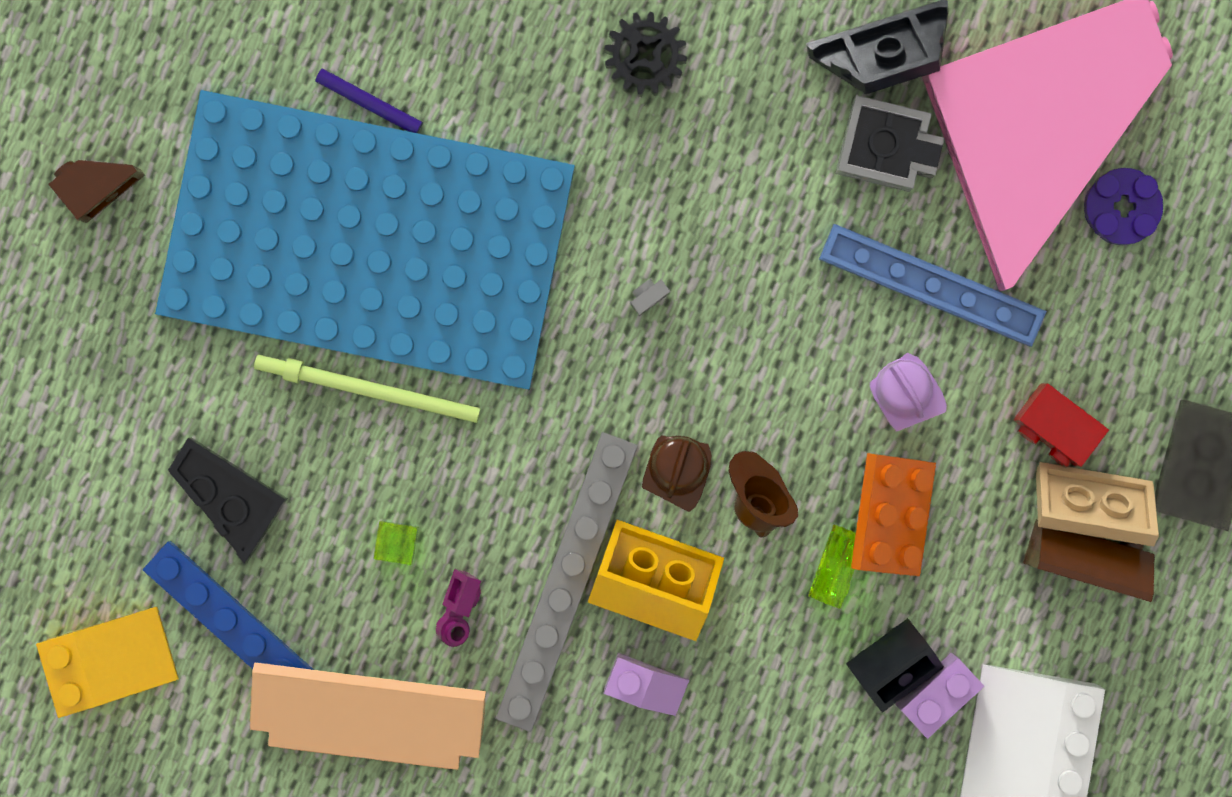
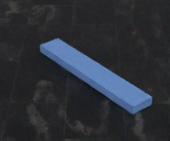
M833 224L819 257V260L1029 347L1033 346L1047 312L836 224Z

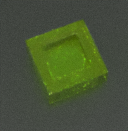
M379 521L373 559L412 565L419 526Z

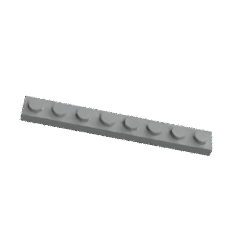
M605 432L601 433L495 719L532 732L636 452L637 444Z

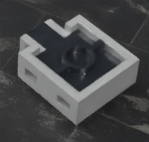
M856 95L852 102L835 174L910 192L914 188L917 175L931 179L936 175L945 138L927 134L932 113Z

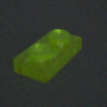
M835 524L833 525L808 594L809 597L841 609L844 598L849 592L850 581L855 570L851 568L856 532Z

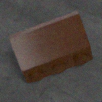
M1035 520L1023 561L1024 564L1152 602L1155 554L1143 551L1144 545L1121 541L1119 544L1106 540V538L1038 527V520Z

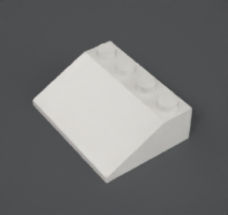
M982 664L980 682L984 687L977 693L960 797H1087L1105 689L1095 683Z

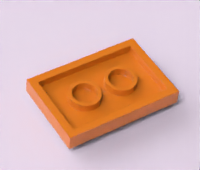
M867 453L851 563L852 569L920 576L936 469L935 462Z

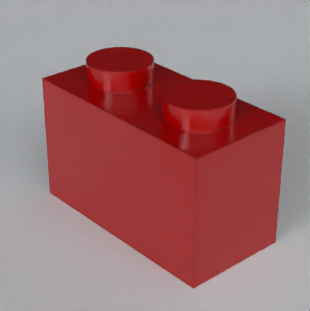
M1041 383L1013 419V421L1020 425V428L1017 430L1020 435L1035 445L1039 440L1051 448L1048 455L1065 468L1069 464L1082 467L1109 431L1107 427L1048 383Z

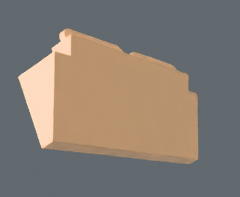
M254 663L252 671L250 730L269 732L268 746L458 770L461 756L479 758L484 729L486 691Z

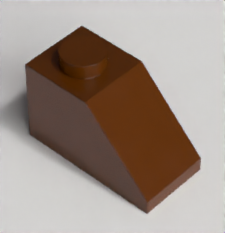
M77 160L75 163L69 161L62 165L54 173L56 178L48 185L77 220L88 223L143 178L145 174L141 169L133 165Z

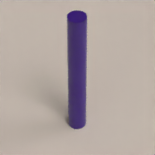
M323 68L315 79V82L408 132L418 133L423 125L422 121Z

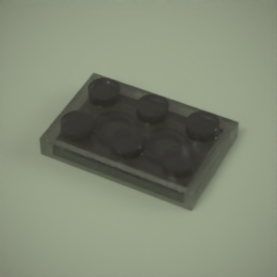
M1180 400L1155 491L1156 512L1229 532L1232 521L1231 412L1188 400Z

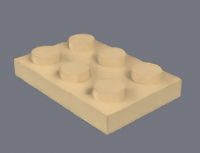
M1043 462L1039 463L1036 472L1038 527L1155 546L1159 533L1153 481L1073 467L1065 468L1061 465Z

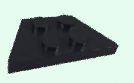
M940 0L806 43L808 56L864 94H870L938 72L941 66L949 14L948 1Z

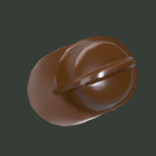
M661 435L652 448L643 477L642 488L690 512L696 507L702 496L711 467L712 454L709 444L698 442L685 436L676 435L669 437Z
M742 451L735 454L729 462V475L737 492L734 510L739 521L749 529L754 530L760 538L768 536L777 527H787L793 524L798 517V507L789 494L779 472L755 452Z

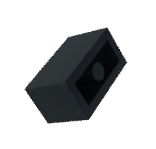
M908 618L846 663L882 713L944 668L932 648Z

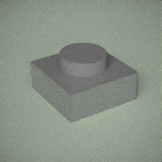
M649 279L632 292L636 298L630 304L637 314L641 316L669 295L671 291L662 279L655 284Z

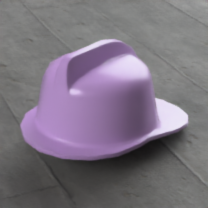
M906 353L900 359L888 363L878 373L877 377L870 382V389L875 401L890 425L897 432L946 413L947 404L941 389L927 366L912 354Z

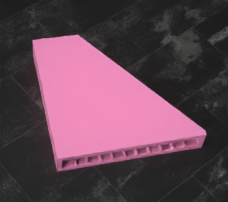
M1123 0L940 66V71L922 76L999 292L1014 287L1172 66L1170 61L1173 57L1172 48L1168 39L1161 36L1157 25L1160 20L1159 12L1153 1Z

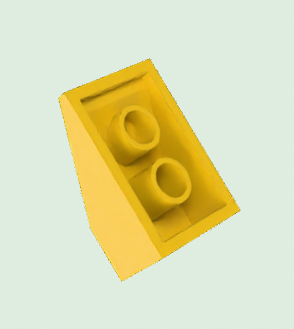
M157 606L53 637L36 644L58 718L94 708L179 679Z

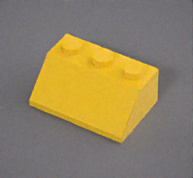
M617 519L587 603L697 641L710 610L724 558Z

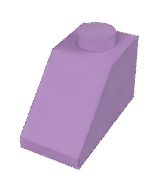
M618 653L605 685L604 694L639 708L676 716L689 680Z

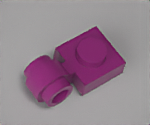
M454 569L442 604L446 607V611L436 624L437 637L451 647L460 646L467 640L470 628L467 621L463 619V616H470L471 610L477 605L481 594V580L470 573Z

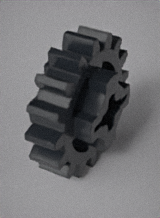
M636 12L633 13L632 24L629 25L623 19L619 21L620 33L616 31L609 32V38L615 43L614 45H605L604 53L613 55V58L605 61L606 69H616L611 76L613 82L621 79L625 81L623 85L624 92L627 93L634 86L637 87L638 97H642L645 89L650 88L653 96H658L659 85L662 84L666 89L670 90L672 88L670 77L681 78L683 72L676 66L677 64H686L687 56L678 54V51L686 48V41L675 40L680 33V29L677 26L668 30V18L666 16L657 23L654 21V13L649 12L647 19L641 21L640 16ZM649 30L658 34L654 37L645 36L639 31ZM624 41H626L630 47V55L621 63L620 49ZM670 46L672 57L666 69L661 61V54ZM643 47L646 51L651 48L654 49L652 52L653 61L649 62L646 58L636 61L639 57L638 48ZM637 72L649 73L652 78L640 79L633 75Z

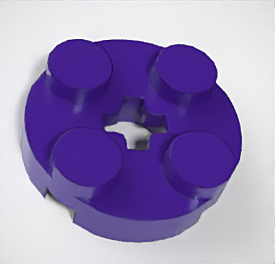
M1118 168L1111 170L1099 177L1087 191L1084 201L1085 218L1094 232L1108 243L1115 245L1137 243L1153 234L1161 221L1163 198L1158 189V183L1153 177L1145 175L1136 169ZM1121 196H1126L1128 202L1133 203L1134 206L1133 210L1128 211L1125 218L1121 217L1119 210H1114V203L1120 202Z

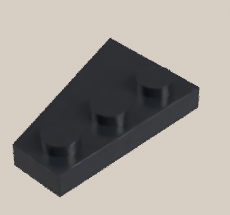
M192 437L186 440L168 469L192 501L212 521L214 528L219 534L225 537L237 552L236 555L244 564L249 561L288 499Z

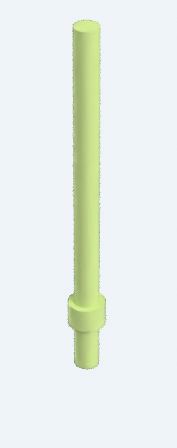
M258 354L254 363V369L281 375L283 380L299 383L300 380L475 423L478 422L481 408L304 366V361L292 358L284 361Z

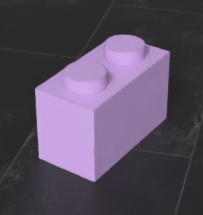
M950 653L941 662L944 666L942 670L896 703V706L927 739L984 687L979 679L953 653Z

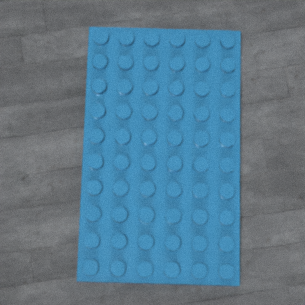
M200 90L155 314L530 390L575 165Z

